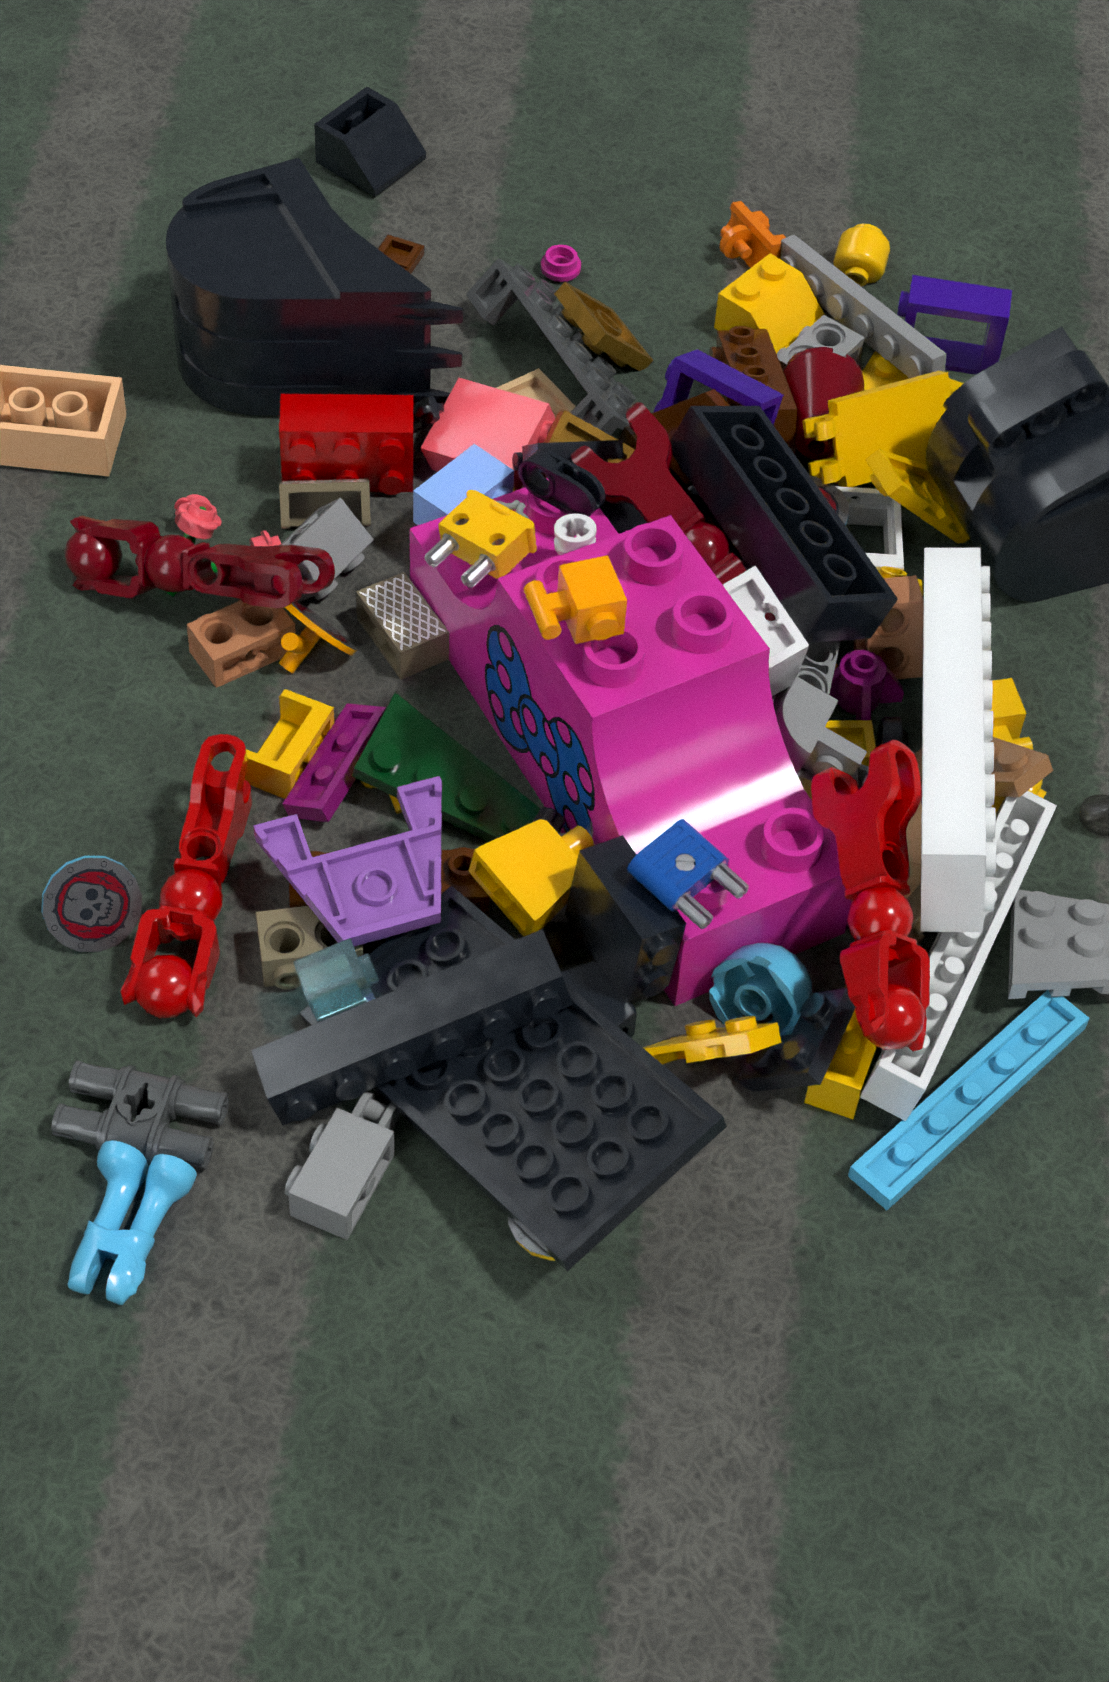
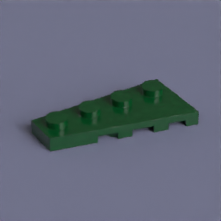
M396 692L356 763L352 774L353 777L396 798L397 787L440 776L442 781V820L486 842L495 840L532 823L541 809Z

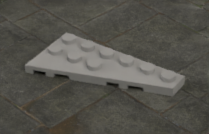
M1018 889L1011 909L1008 999L1025 998L1027 991L1049 990L1051 997L1070 996L1072 988H1093L1100 994H1109V904L1098 903L1089 899L1080 900L1049 895L1041 891L1031 892Z

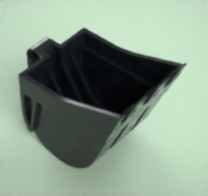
M300 158L210 182L184 197L182 200L183 207L175 214L169 224L166 234V251L178 368L186 385L199 398L229 412L261 416L280 415L281 394L413 395V404L428 396H433L437 403L445 404L450 393L430 388L431 369L461 367L463 354L458 351L431 346V325L462 323L463 308L431 301V289L346 224L331 208Z
M1061 326L981 371L955 390L945 400L943 406L946 411L936 423L926 448V465L930 475L975 548H980L981 557L986 566H990V572L997 584L1010 597L1028 602H1039L1109 583V386L1085 351L1078 350Z

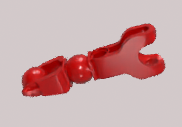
M229 734L212 735L201 746L192 777L189 808L179 841L180 858H176L174 862L175 874L168 877L161 888L159 909L147 910L140 918L130 957L132 965L120 990L124 1005L137 1000L139 1005L148 1014L158 1018H175L187 1010H190L197 1017L204 1009L206 990L210 987L220 956L217 929L214 921L222 908L223 894L221 892V883L227 875L236 843L243 836L252 806L251 786L244 779L247 769L246 746L236 736ZM222 752H229L234 755L229 771L224 772L214 769L211 764L213 758ZM202 856L211 857L207 860H196L197 858ZM174 937L179 941L196 940L198 951L194 967L192 968L186 960L173 954L155 956L158 945L170 943Z
M891 740L875 747L870 752L868 777L860 789L857 781L851 775L833 767L813 776L811 783L814 818L818 823L835 834L840 875L846 889L844 891L845 898L853 901L850 905L847 922L851 935L856 941L850 943L849 948L841 951L840 962L849 999L855 1006L856 1018L862 1034L873 1045L881 1049H903L907 1046L914 1052L922 1049L925 1042L926 1009L930 1005V959L926 950L917 945V940L908 937L914 917L909 901L904 897L910 893V886L907 883L910 877L906 829L919 807L922 798V786L919 767L914 753L903 743Z

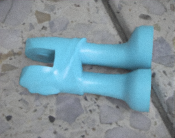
M111 1140L105 1141L102 1144L97 1156V1167L107 1180L105 1196L94 1222L88 1221L84 1237L71 1265L68 1288L75 1292L89 1294L94 1287L105 1259L116 1260L108 1278L106 1299L118 1305H123L130 1296L136 1294L138 1286L144 1279L145 1261L154 1245L155 1239L153 1237L170 1206L189 1193L197 1173L184 1160L166 1154L155 1155L148 1168L147 1160L139 1150L126 1143ZM146 1178L144 1196L130 1230H119L136 1193Z

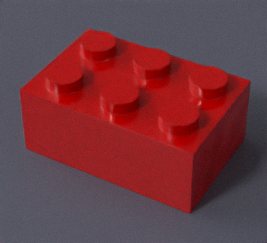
M281 394L279 438L282 481L368 479L370 492H383L388 495L413 492V395Z

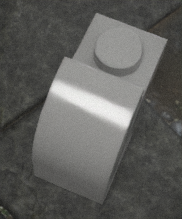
M797 676L775 709L780 732L796 773L803 767L816 775L833 767L853 776L861 765L867 751L825 727L838 700Z

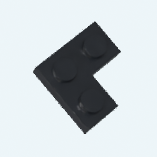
M847 988L810 993L809 998L800 1009V1017L792 1034L780 1036L782 1043L746 1054V1062L737 1081L753 1092L821 1085L855 1010L854 1004L849 999Z

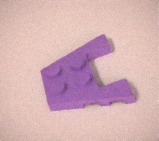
M440 776L397 787V799L406 820L408 832L320 856H311L297 814L253 825L256 842L343 949L440 923L442 781Z

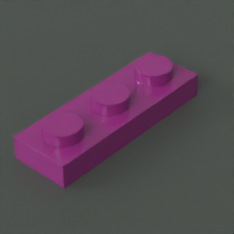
M346 703L282 805L288 816L297 814L298 819L329 822L356 779L352 776L354 767L383 716L386 707Z

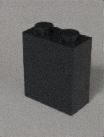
M622 835L579 851L565 916L626 1003L642 996H655L669 986L687 923L678 911L671 912L627 872L629 863L637 854Z

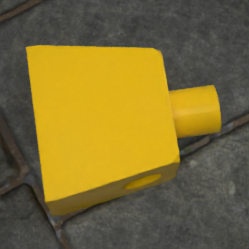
M539 819L475 849L469 872L524 937L543 929L567 904L579 851L595 844L590 834L582 826L578 825L563 836H560L548 821Z

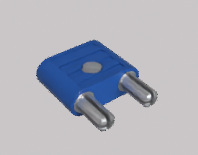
M685 819L675 822L642 849L627 867V872L671 912L679 909L700 929L706 928L713 920V915L693 898L715 879L736 899H739L747 893L749 885L727 866L729 858Z

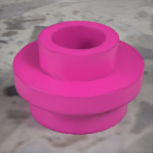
M554 245L548 248L542 257L541 271L544 276L551 280L559 282L570 281L580 274L581 260L572 247Z

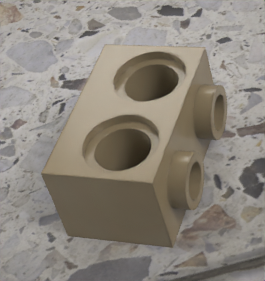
M309 906L256 912L264 987L276 986L280 989L288 990L297 988L304 982L326 980L335 984L363 960L362 944L343 949L341 946L329 947L340 944ZM281 951H292L289 953H279Z

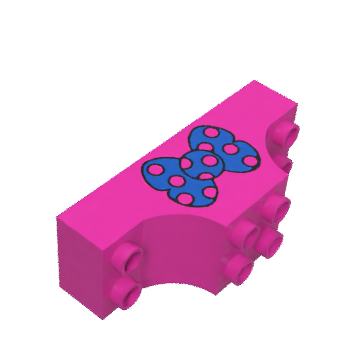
M526 487L502 495L493 500L504 503H512L518 500L520 503L525 504L526 507L523 513L533 521L535 526L537 551L535 553H528L505 576L496 579L487 574L473 588H468L461 580V575L472 565L457 556L450 554L437 567L429 566L425 561V554L440 541L438 523L446 516L410 528V580L449 631V661L544 807L552 808L565 817V824L561 829V833H567L578 825L582 826L590 834L595 845L623 835L635 853L638 854L675 822L685 819L729 858L727 866L749 885L747 893L743 897L736 899L714 879L693 898L713 915L712 922L704 929H700L679 909L677 910L687 924L669 986L664 989L674 1006L709 992L714 986V976L711 977L714 969L742 946L756 943H771L782 946L793 954H797L845 933L852 901L845 898L844 891L846 889L840 875L836 837L831 830L821 826L814 818L812 800L805 792L784 744L770 689V648L671 515L650 523L638 525L631 530L618 534L602 510L598 508L589 516L596 524V542L559 555L554 549V525L559 518L568 514L534 496ZM608 555L627 598L624 634L612 636L605 640H593L575 644L567 623L563 620L558 621L562 629L561 634L554 639H544L524 593L525 585L531 581L539 580L543 583L547 594L557 592L559 565Z

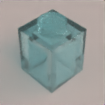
M351 938L293 961L305 998L318 1022L376 998L371 987L372 984L380 982L375 967L368 953L362 956L358 955Z

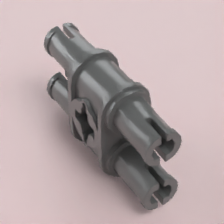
M77 1060L69 1078L70 1092L112 1101L109 1109L101 1113L59 1103L53 1115L51 1131H53V1136L94 1144L96 1150H100L105 1141L113 1140L126 1143L139 1150L149 1165L155 1155L166 1154L180 1158L191 1166L206 1170L213 1152V1137L170 1128L169 1124L171 1119L176 1120L180 1116L222 1126L228 1111L229 1095L224 1092L219 1093L186 1085L185 1080L181 1079L178 1075H173L169 1078L137 1071L133 1065L123 1066L118 1070Z

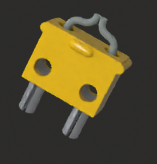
M468 490L466 492L467 497L438 523L440 541L425 554V561L429 566L437 567L450 554H453L471 564L472 566L461 575L463 584L468 586V588H473L487 574L496 579L505 576L528 553H535L537 551L535 526L533 521L523 513L526 507L524 503H520L518 500L512 503L495 501L476 490Z

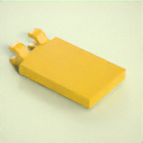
M935 371L827 400L829 414L802 420L805 438L816 436V441L832 438L835 456L808 463L809 475L820 478L822 484L838 481V486L855 487L872 482L870 475L873 474V471L866 462V459L878 449L926 464L928 440L936 423L946 411L943 406L945 400L951 395L948 372Z

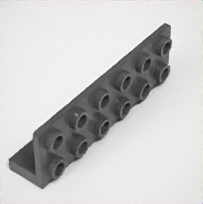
M498 258L466 293L481 317L494 326L519 299L588 393L571 411V414L609 435L617 428L623 430L624 427H628L629 422L626 419L625 413L636 400L635 396L626 386L614 380L613 376L616 374V371L611 364L603 357L597 356L583 342L582 337L585 333L580 329L577 330L562 315L561 311L564 309V306L557 303V297L554 295L556 290L543 279L537 283L531 273L522 265L517 263L512 267Z

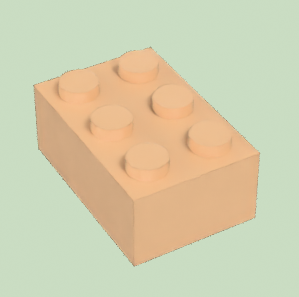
M0 365V465L109 477L126 419L122 378Z

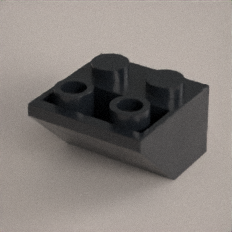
M365 87L314 124L316 163L374 197L426 159L424 147L397 103L369 87Z

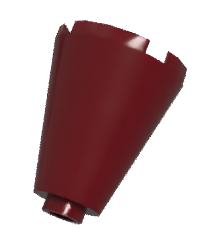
M829 347L807 348L792 356L787 362L783 373L797 407L796 447L803 456L820 460L834 454L833 440L831 438L816 441V436L805 438L802 420L829 414L827 400L864 391L865 384L863 372L851 356L846 354L845 358L833 353V348Z

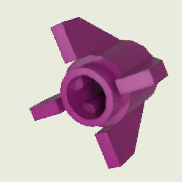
M854 650L847 653L841 659L840 665L834 670L829 695L838 700L837 704L844 711L856 715V720H871V711L879 703L902 702L904 691L901 683L880 656L866 650Z

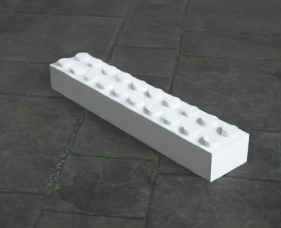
M924 548L920 931L983 932L984 911L994 912L995 882L985 880V877H993V874L996 873V842H993V839H995L996 812L995 808H992L995 798V774H991L994 770V742H991L993 740V711H990L992 710L993 684L992 680H989L992 675L990 566H981L980 548Z

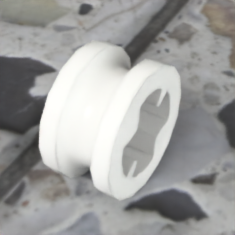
M568 514L559 518L554 525V549L559 555H563L595 543L597 530L593 519L582 514Z

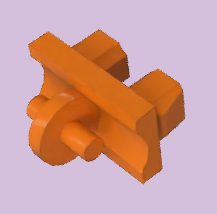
M742 201L732 202L730 207L731 218L720 232L722 236L719 246L720 251L727 258L734 259L740 256L750 268L770 253L780 259L781 240L786 238L784 234L773 235L769 231V218L762 211L751 212Z

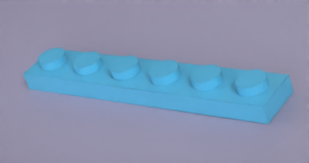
M1047 990L919 1104L906 1121L902 1120L851 1165L848 1177L885 1210H888L1084 1031L1089 1017L1063 996L1051 997L1049 990Z

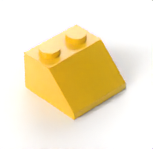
M770 253L718 293L714 328L717 330H730L735 326H746L752 329H767L777 354L781 348L789 347L797 339L804 327H811L825 314L803 273Z

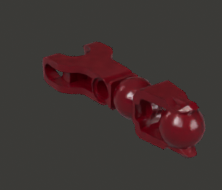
M636 402L625 413L629 426L637 437L636 449L628 459L619 463L605 462L588 446H581L570 454L574 464L589 471L601 482L605 490V501L614 504L627 503L634 506L647 523L671 515L722 585L746 571L740 559L733 552L730 553V543L725 533L718 527L706 523L703 514L669 472L672 461V446L669 435L643 403ZM768 612L764 615L768 621L776 619L773 613Z
M82 515L70 520L76 532L67 541L65 548L67 567L77 578L72 586L81 591L96 590L101 594L125 598L136 597L156 587L166 592H182L195 589L206 594L239 598L242 602L252 606L284 608L300 600L302 594H313L328 588L335 576L332 557L328 552L320 548L298 545L247 546L236 544H217L210 547V544L206 542L195 545L190 539L180 535L160 536L158 526L150 521L122 519L103 521ZM118 540L127 541L131 552L137 554L135 562L138 566V575H114L121 566L123 556ZM304 560L311 561L318 567L320 574L317 580L302 578L299 565ZM211 561L217 567L218 576L214 573L212 569Z

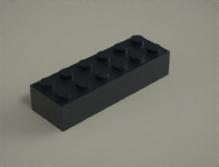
M690 406L670 440L672 455L679 464L681 471L686 474L699 493L701 500L708 506L721 525L725 535L730 538L747 567L749 569L754 566L757 567L807 643L871 638L898 598L761 407Z

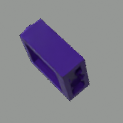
M912 275L909 292L901 291L897 315L904 317L903 320L913 328L917 312L987 323L982 345L926 337L946 353L945 370L977 375L999 362L1010 316L1012 290Z
M697 349L675 357L669 364L665 373V380L667 381L665 390L653 413L687 400L693 381L696 380L743 406H760L774 425L784 395Z

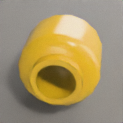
M864 223L857 224L842 233L833 264L861 287L867 283H875L882 278L890 253L889 241L876 226Z

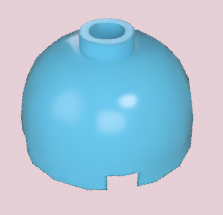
M771 943L750 944L742 946L733 952L714 969L711 976H714V986L709 990V999L716 1016L724 1025L725 1021L743 1017V1015L755 1016L756 1020L760 1021L772 1013L773 1020L768 1023L778 1022L780 1036L791 1035L800 1017V1009L809 998L810 993H812V981L802 962L795 954L782 946Z

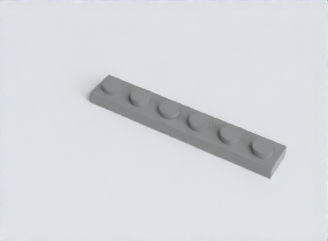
M791 235L781 240L780 259L803 273L819 305L831 314L834 319L838 320L845 327L864 336L865 343L907 375L908 378L935 371L945 372L946 353L797 236Z

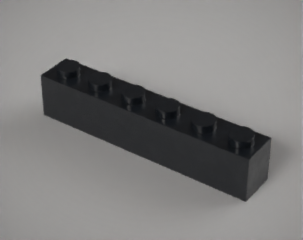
M541 929L251 1051L267 1100L282 1126L293 1121L307 1119L314 1115L315 1112L341 1101L355 1099L365 1091L391 1080L403 1079L413 1073V1071L434 1062L453 1058L463 1050L482 1042L501 1038L511 1030L537 1019L549 1018L559 1012V1010L573 1005V1002L549 943Z

